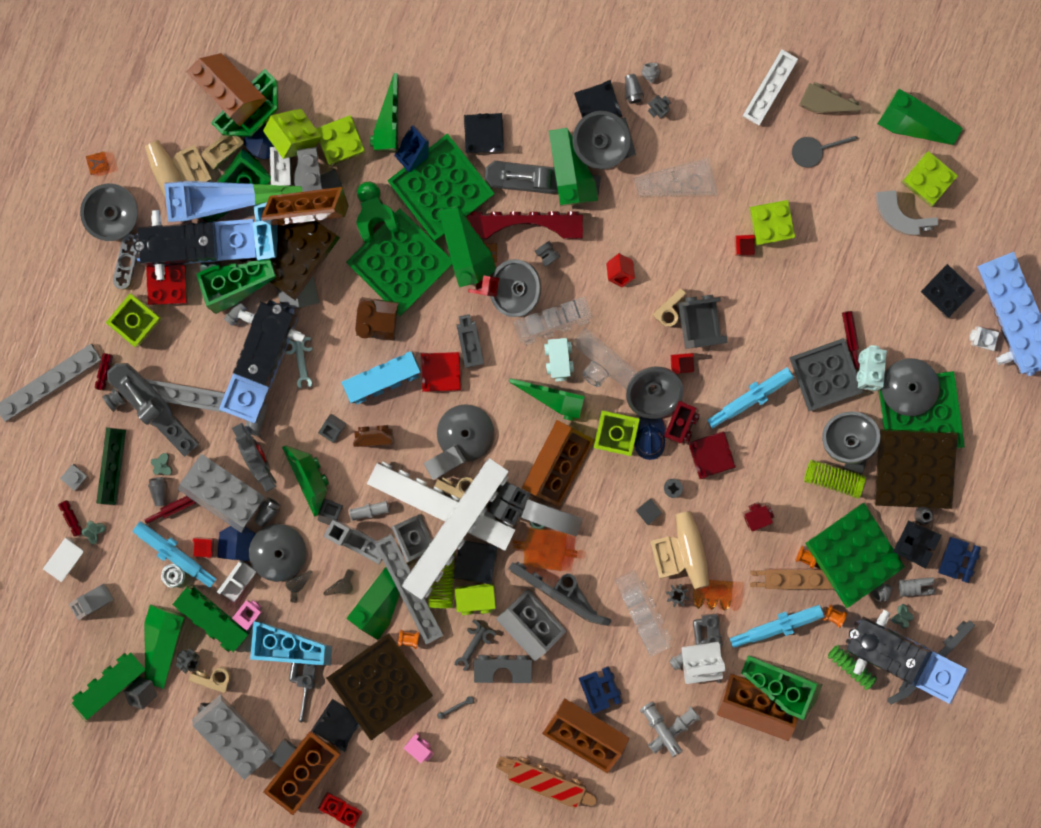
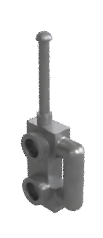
M717 613L701 615V619H695L693 621L695 645L719 642L721 648L723 644L720 642L722 636L719 634ZM701 626H707V639H702Z
M291 663L289 681L297 683V687H303L304 691L300 719H298L302 723L304 722L307 693L309 689L315 687L313 682L314 679L316 680L315 670L317 665L304 664L303 675L297 676L299 663Z

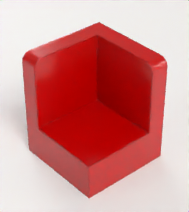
M736 235L734 237L735 256L755 255V235Z
M618 253L606 263L608 281L623 288L635 279L632 259Z
M483 276V280L476 283V289H468V292L497 297L499 278Z
M694 353L670 355L671 370L676 374L694 372Z
M194 537L193 557L213 558L214 538Z

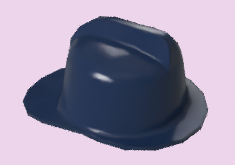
M640 417L635 438V450L643 459H656L662 455L665 448L664 423L661 418L648 419Z

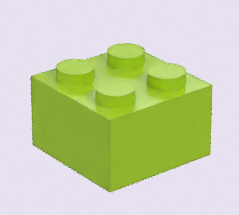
M302 109L271 115L263 130L283 159L298 156L297 150L315 148L321 138V135Z
M351 115L316 128L321 135L319 142L330 167L366 153Z
M927 151L901 183L931 207L958 175Z
M788 200L749 207L753 235H755V246L795 238Z
M130 293L105 323L131 345L138 348L163 318L138 297Z
M601 410L593 448L632 456L640 419Z
M494 583L491 585L456 586L457 612H461V615H471L473 611L478 610L481 611V614L492 613V609H496Z

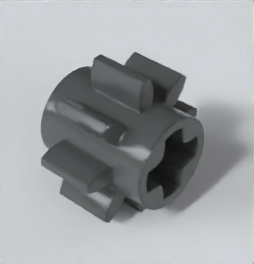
M657 95L648 103L651 107L648 112L653 118L658 116L661 119L671 110L668 106L671 102L666 96L661 98L660 95Z
M681 584L678 585V588L671 585L672 590L665 592L670 595V598L666 601H673V607L677 603L684 606L682 601L684 599L689 600L684 594L688 589L682 590ZM677 590L678 593L682 592V594L680 595V600H677V598H672L674 596V591Z
M190 648L188 651L182 650L176 657L178 662L176 666L185 674L188 671L194 672L199 666L198 659L200 656Z

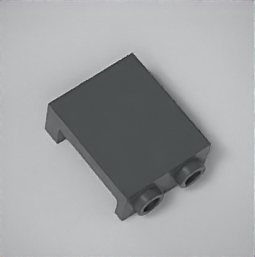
M713 294L702 296V300H697V297L685 298L686 302L678 303L685 349L728 343L727 335L721 336L716 306V302L721 301L720 297L714 298Z

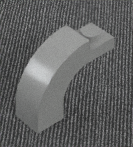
M896 190L875 193L876 207L879 215L894 231L904 235L917 236L920 235L919 228L922 227V231L934 230L933 226L938 225V217L911 219L905 216L898 207Z
M530 499L527 500L523 509L515 505V507L522 510L519 515L521 518L573 536H577L583 520L581 517Z
M332 520L323 537L340 546L347 547L377 564L381 563L382 558L374 544L377 542L374 538L345 523Z

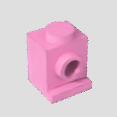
M246 600L232 619L244 629L249 630L253 622L263 613L260 610L262 606L255 600L251 602ZM248 610L253 612L252 617L246 615Z
M416 732L404 746V749L420 763L424 760L427 762L434 754L431 751L432 749L429 748L431 744L424 738L420 740L418 738L420 734Z

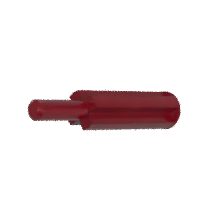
M853 311L842 312L848 350L852 352L854 368L860 369L857 353L859 344Z
M185 496L160 508V512L144 519L146 524H149L161 517L165 519L197 502Z

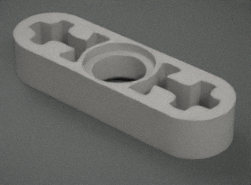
M132 234L125 236L120 246L113 277V284L119 289H127L132 282L137 251L132 246L130 252H134V255L123 253L124 250L128 251L129 245L126 244V241H130L133 238ZM125 256L130 257L132 260V264L129 267H123L121 264V260ZM120 268L125 271L130 270L129 274L125 273L124 279L127 280V283H123L122 286L117 281L123 274V272H119Z

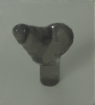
M347 569L343 579H339L327 588L323 594L325 596L341 593L344 595L350 594L353 590V585L350 581L354 572Z
M309 570L300 576L291 577L286 581V588L291 591L290 602H298V593L304 588L313 571Z

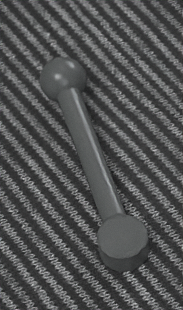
M468 696L465 701L444 712H439L437 714L438 719H443L445 715L467 703H473V698Z

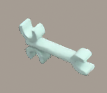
M305 337L303 342H293L290 340L288 344L292 345V350L286 351V354L289 355L296 351L300 375L297 382L299 388H302L301 382L303 380L308 381L309 387L312 386V380L307 376L303 350H313V347L306 348L304 345L306 341L311 340L310 337Z

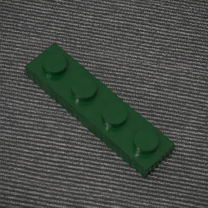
M106 427L97 504L116 505L126 434L125 429Z

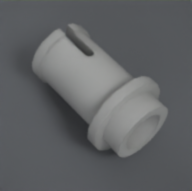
M238 302L228 315L225 314L224 320L231 326L237 325L240 310L245 312L247 308Z
M682 653L676 657L672 656L669 661L675 671L677 669L681 670L683 666Z

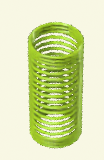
M811 459L805 473L804 483L811 484L813 481V485L816 483V486L819 484V487L823 483V488H825V485L826 489L829 487V490L832 489V491L836 488V492L839 490V493L842 491V494L845 493L846 495L849 492V496L852 494V497L859 499L864 489L866 476L862 474L859 476V474L852 471L849 473V470L846 472V470L839 469V467L836 469V466L833 467L829 464L826 466V463L823 465V462L820 463Z
M452 560L449 566L445 565V568L441 570L449 571L444 572L443 574L446 575H442V578L450 579H439V581L447 582L432 583L448 586H430L434 588H448L433 589L432 591L445 592H431L430 594L449 596L430 595V598L446 599H429V607L453 608V598L451 597H453L452 594L454 592L451 590L454 589L452 588L454 586L452 584L454 583L452 581L454 579V574L452 573H454L453 570L455 569L452 567L455 565L453 564L454 560Z

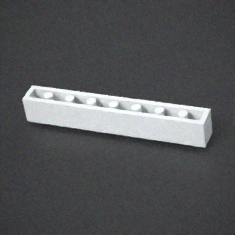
M490 458L487 459L402 584V587L421 600L423 597L427 598L433 590L430 586L434 580L438 582L444 572L441 570L445 564L447 566L450 565L454 559L452 555L454 551L461 549L465 543L464 536L466 533L471 534L476 527L475 520L477 517L482 518L487 510L485 506L488 501L492 502L497 496L498 492H496L498 486H503L508 480L507 473L509 471Z
M384 461L381 464L376 463L367 482L368 485L434 517L446 521L460 501V498L452 494L450 497L444 495V491L435 486L433 489L427 487V482L419 478L416 481L409 478L410 474L403 470H399V472L392 470L393 466ZM488 511L485 512L482 518L477 517L474 522L476 527L471 534L506 550L515 532L513 525L505 521L500 522L496 520V516Z

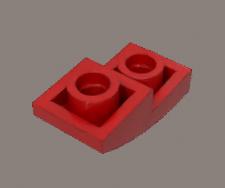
M329 792L325 794L318 807L320 811L336 818L337 821L351 828H354L362 814L360 809Z

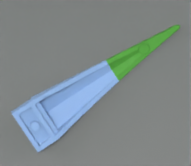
M204 181L166 182L164 184L168 222L188 221L266 203L269 196L303 192L302 186Z

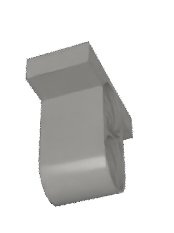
M454 445L423 464L434 480L466 460L458 446Z
M104 583L69 603V606L77 620H80L114 599Z

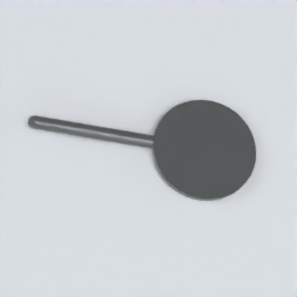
M853 136L823 146L812 137H803L793 145L792 157L801 167H813L821 160L823 149L856 140L857 137Z

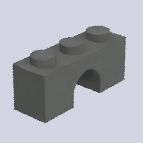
M478 655V658H474V683H493L494 672L499 668H507L511 671L512 683H532V658H528V655H517V658H509V655H497V658H490V655Z

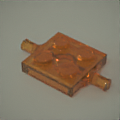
M529 527L528 537L525 542L513 540V544H519L520 546H512V548L523 549V565L561 571L565 556L577 558V555L570 553L577 554L578 550L566 549V533Z

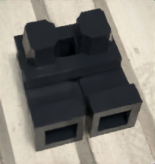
M908 520L893 552L926 569L933 555L928 549L930 548L935 551L942 535Z

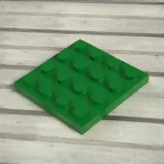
M448 133L429 147L428 158L412 172H408L404 167L387 180L434 241L444 235L439 214L440 209L458 205L467 217V215L495 195Z
M399 208L395 213L398 217L400 230L393 233L384 223L373 234V240L365 242L346 263L383 300L398 302L397 314L401 317L452 265V261Z
M954 371L937 373L940 388L938 398L928 411L920 415L905 416L896 413L886 404L882 390H878L884 429L957 432V448L965 447ZM911 383L909 389L911 391L915 390V385Z
M861 503L805 542L846 608L855 604L905 568L899 556L893 552L892 545L865 503Z

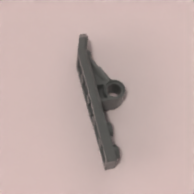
M495 160L486 167L485 180L492 188L544 194L558 192L554 167ZM592 175L596 183L597 195L599 196L601 176Z
M116 363L107 371L108 382L137 410V416L146 425L150 424L158 428L184 457L199 445L194 436L173 415L168 403L130 364Z
M517 561L516 564L512 562L508 570L587 622L609 626L612 622L610 618L597 615V612L592 609L587 598L578 587L574 575L564 574L558 580L555 587L552 588L542 581L543 577L533 572L530 574L527 572V567ZM566 577L571 578L573 581V585L570 588L563 586V579Z
M963 620L956 628L958 632L954 636L950 634L943 642L945 646L938 654L946 657L971 631L975 624L970 620L967 623ZM903 681L899 692L887 698V702L892 705L910 696L917 687Z

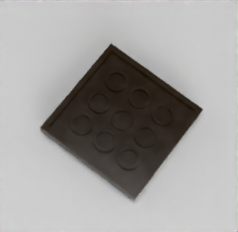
M318 221L290 223L284 226L278 225L276 258L270 259L276 278L270 281V283L296 301L340 237ZM257 258L239 260L247 264L248 262L257 261Z
M880 429L875 506L952 509L958 433Z
M389 633L326 677L370 741L433 696Z

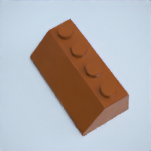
M222 53L199 58L186 71L239 126L267 100Z
M343 187L269 196L261 219L272 226H284L290 223L322 221L333 218L340 219L345 217L349 205Z
M556 420L522 489L560 507L595 439Z
M730 673L716 715L789 741L796 728L798 718L783 711L778 704L772 701L748 679Z
M565 698L542 733L607 774L622 755L630 739L622 732Z
M309 731L263 793L294 815L340 756L341 751L324 738Z

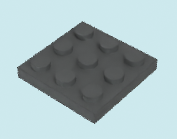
M844 338L789 357L808 412L863 393V390L858 388L857 373Z

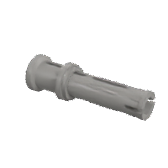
M652 701L642 707L640 712L644 713L649 721L648 725L656 730L672 757L674 758L677 756L676 754H681L683 750L663 722L664 716L660 715L657 711L655 702Z
M691 706L681 717H677L676 722L668 728L674 738L681 732L688 731L689 727L697 720H701V717ZM658 736L648 746L657 754L665 744L660 736Z

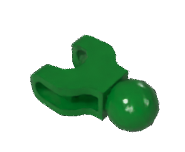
M371 181L363 182L357 189V198L361 202V212L357 217L356 223L361 238L366 243L373 240V228L378 222L384 221L388 229L393 233L400 230L397 214L387 205L383 204V201L380 199L381 190L379 186Z

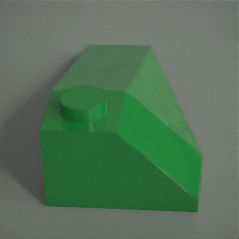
M398 73L393 74L374 129V135H370V147H374V151L398 152Z
M901 89L896 90L877 123L894 134L954 145L963 130L956 123Z
M568 128L548 130L560 207L598 201L595 180L588 166L575 153L573 137Z
M242 149L217 182L267 185L271 177L257 159ZM229 211L201 218L206 222H212L229 213Z
M458 205L440 209L439 214L458 286L463 287L479 283L483 280V276H489L494 273L496 265L492 252L483 243L480 235L475 232Z
M270 259L239 265L235 263L230 264V266H212L196 274L206 307L215 314L234 306L276 278Z
M509 379V382L559 414L564 415L563 419L575 421V418L579 419L585 396Z
M387 567L384 568L346 618L360 630L377 640L390 625L400 595Z
M150 604L144 622L145 679L153 681L154 686L164 689L186 615Z
M749 655L741 672L750 682L778 704L783 711L802 720L806 719L815 705L823 684Z

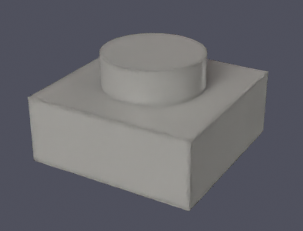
M72 464L60 479L76 491L88 476L76 465Z

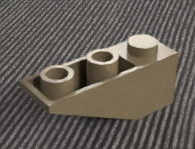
M817 82L808 84L798 105L815 114L859 112L862 107L858 106L859 102L850 98L845 100L841 98L842 94L834 90L828 92L824 90L823 85Z

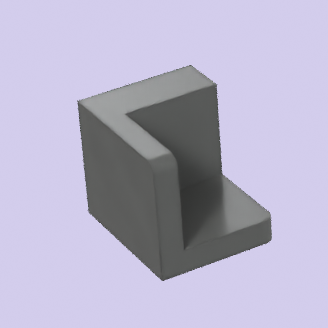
M137 677L124 690L129 705L142 710L157 697L153 681L142 677Z
M284 738L270 757V760L282 768L297 747Z

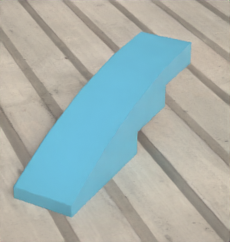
M267 202L254 205L256 222H253L257 261L276 258L278 225L272 226L261 219Z

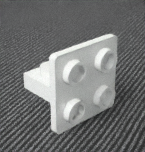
M719 642L681 648L686 684L723 679L725 664L721 658Z

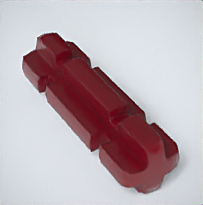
M103 353L102 363H100L97 374L98 381L95 382L94 386L97 390H105L107 384L105 381L108 380L107 371L111 368L110 363L113 360V355Z
M65 500L59 503L58 507L60 511H63L62 515L69 528L71 527L73 536L81 535L82 528L78 525L79 522L73 510L70 509L69 502Z

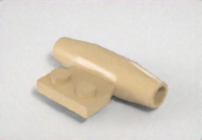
M159 140L145 146L151 170L165 198L164 184L166 182H208L211 180L195 145L177 152L173 159H171Z
M687 511L676 514L678 538L668 536L650 541L659 578L677 575L686 569L694 589L708 587V562L701 535L692 513Z

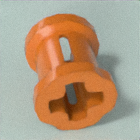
M801 546L795 561L810 565V568L813 569L816 564L815 558L809 550Z
M829 604L822 620H828L841 628L847 613H842Z
M400 630L398 646L405 645L417 649L420 632L409 633Z

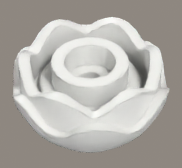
M169 564L163 568L161 580L167 587L174 588L183 583L185 578L184 570L175 564Z

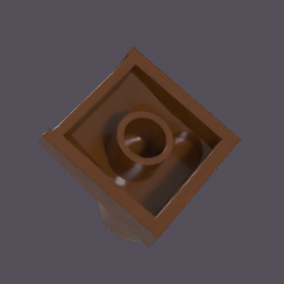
M361 297L357 308L356 336L364 339L375 338L395 341L399 303Z
M388 425L377 426V430H370L369 426L358 427V431H354L353 447L394 444L393 428L389 429Z

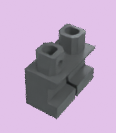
M506 482L503 486H498V494L492 502H489L488 507L490 508L489 512L514 526L522 510L511 505V503L523 509L531 493Z

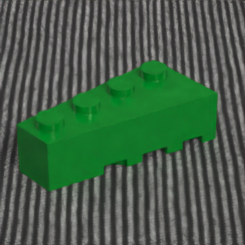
M192 584L187 586L172 604L179 612L189 617L197 627L203 628L210 638L221 642L220 646L227 652H230V650L235 652L250 634Z
M131 652L128 655L126 653L122 654L116 660L118 664L113 668L110 665L101 672L104 676L99 680L94 678L88 683V689L84 693L80 690L72 697L74 701L71 703V706L85 722L146 670Z

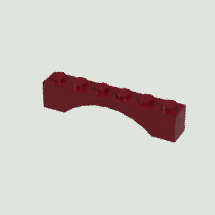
M536 211L529 212V215H521V212H510V215H502V212H491V215H483V212H471V215H467L470 225L480 235L481 239H488L494 233L504 228L520 224L545 227L557 233L563 239H583V215H579L578 211H568L567 215H560L558 211H550L548 215H540V212Z

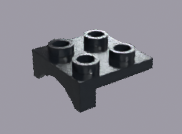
M611 80L574 93L582 118L595 111H607L617 115L619 118L623 117Z
M502 113L464 115L466 154L504 152Z
M946 264L920 292L942 312L943 316L949 318L975 290Z
M465 541L461 549L458 550L454 578L491 585L497 546Z
M332 699L311 731L345 752L350 738L360 726L346 706Z

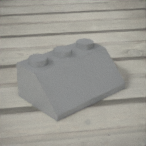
M528 589L496 618L534 661L544 655L566 632L563 626Z

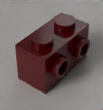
M678 401L664 437L681 445L689 442L693 433L691 428L693 424H697L700 414H698L699 410L696 407Z
M759 502L749 505V510L742 512L748 529L751 532L772 524V518H775L771 507H766L765 504Z

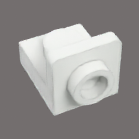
M977 326L975 330H971L969 340L972 341V346L994 351L999 332Z

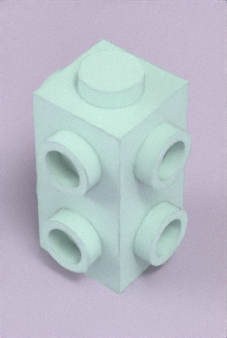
M567 338L550 339L548 344H544L545 356L549 355L550 363H546L547 375L551 374V378H555V382L567 381L570 372H574L573 361H569L568 353H572L571 342H567Z
M871 345L861 351L858 359L860 363V370L857 373L858 388L870 391H877L883 388L887 350Z

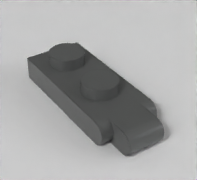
M470 314L459 316L460 324H457V330L465 368L482 365L484 361L476 322L471 321Z

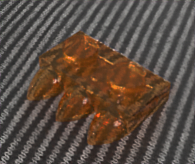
M709 579L708 587L701 589L693 588L695 606L699 609L706 599L708 607L713 610L719 600L721 608L726 611L732 600L733 581Z

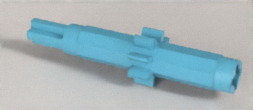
M786 367L761 384H758L757 381L748 386L750 391L707 419L708 423L713 429L728 418L732 419L757 402L760 405L768 401L766 396L795 379L793 374Z
M141 521L132 531L140 539L159 552L157 557L162 561L169 559L209 588L216 581V578L205 571L201 565L176 547L178 542L170 537L166 540Z
M819 604L788 615L787 611L778 614L779 619L731 637L730 641L733 648L783 632L785 636L794 633V628L824 618L822 608Z

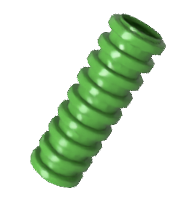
M840 645L834 646L829 652L828 658H832L833 663L836 662L838 667L841 666L843 671L846 670L847 675L850 674L852 679L855 678L856 682H860L859 685L864 686L865 690L870 689L874 685L877 677L872 676L871 672L868 673L867 668H864L861 675L853 672L857 660L854 661V657H850L848 652L845 653L844 649H840Z

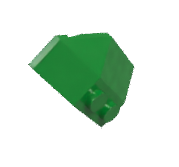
M266 69L251 84L267 100L241 126L237 125L224 111L210 122L223 136H252L278 110V81Z
M288 445L283 446L282 449L315 517L319 515L324 503L329 481L325 474H321L319 470L321 464L317 457H313L310 453Z

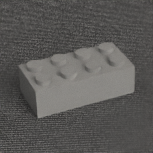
M202 454L181 481L178 488L180 492L241 533L265 498Z
M221 694L192 719L193 727L244 780L273 755L269 744Z

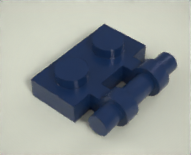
M950 537L937 573L957 579L960 572L964 574L962 581L969 583L971 576L973 577L975 574L974 568L977 560L979 561L981 547L974 545L972 552L967 551L969 543ZM964 556L970 557L966 568L961 567Z
M609 666L602 668L604 676L600 678L597 671L579 677L592 714L609 708L608 700L611 698L614 699L615 704L623 702L620 696L621 691L617 689L614 681L615 675L611 673ZM607 682L610 692L606 694L602 687V683Z

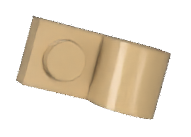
M222 136L207 147L201 156L213 170H216L230 155L242 147L244 142L238 136Z
M680 288L652 315L665 327L675 325L678 321V314L672 306L675 304L678 307V303H682L685 300L683 296L686 293ZM670 312L673 314L674 320L672 323L664 321L663 316L665 313Z
M443 477L442 480H437L435 487L461 499L466 492L461 488L462 482L469 481L472 483L473 479L463 477L455 487L453 486L454 482Z
M218 667L213 671L211 677H207L208 673L200 670L192 672L189 681L222 693L227 692L231 679V672L226 667ZM217 672H223L226 675L225 681L217 679Z

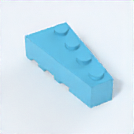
M410 351L403 356L389 360L385 364L378 365L369 371L344 380L342 385L350 403L355 402L358 405L367 401L365 397L371 394L373 397L383 394V389L390 387L392 390L401 386V381L408 379L410 382L419 378L418 374L422 372L413 351Z
M253 622L251 660L331 666L332 646L263 622Z

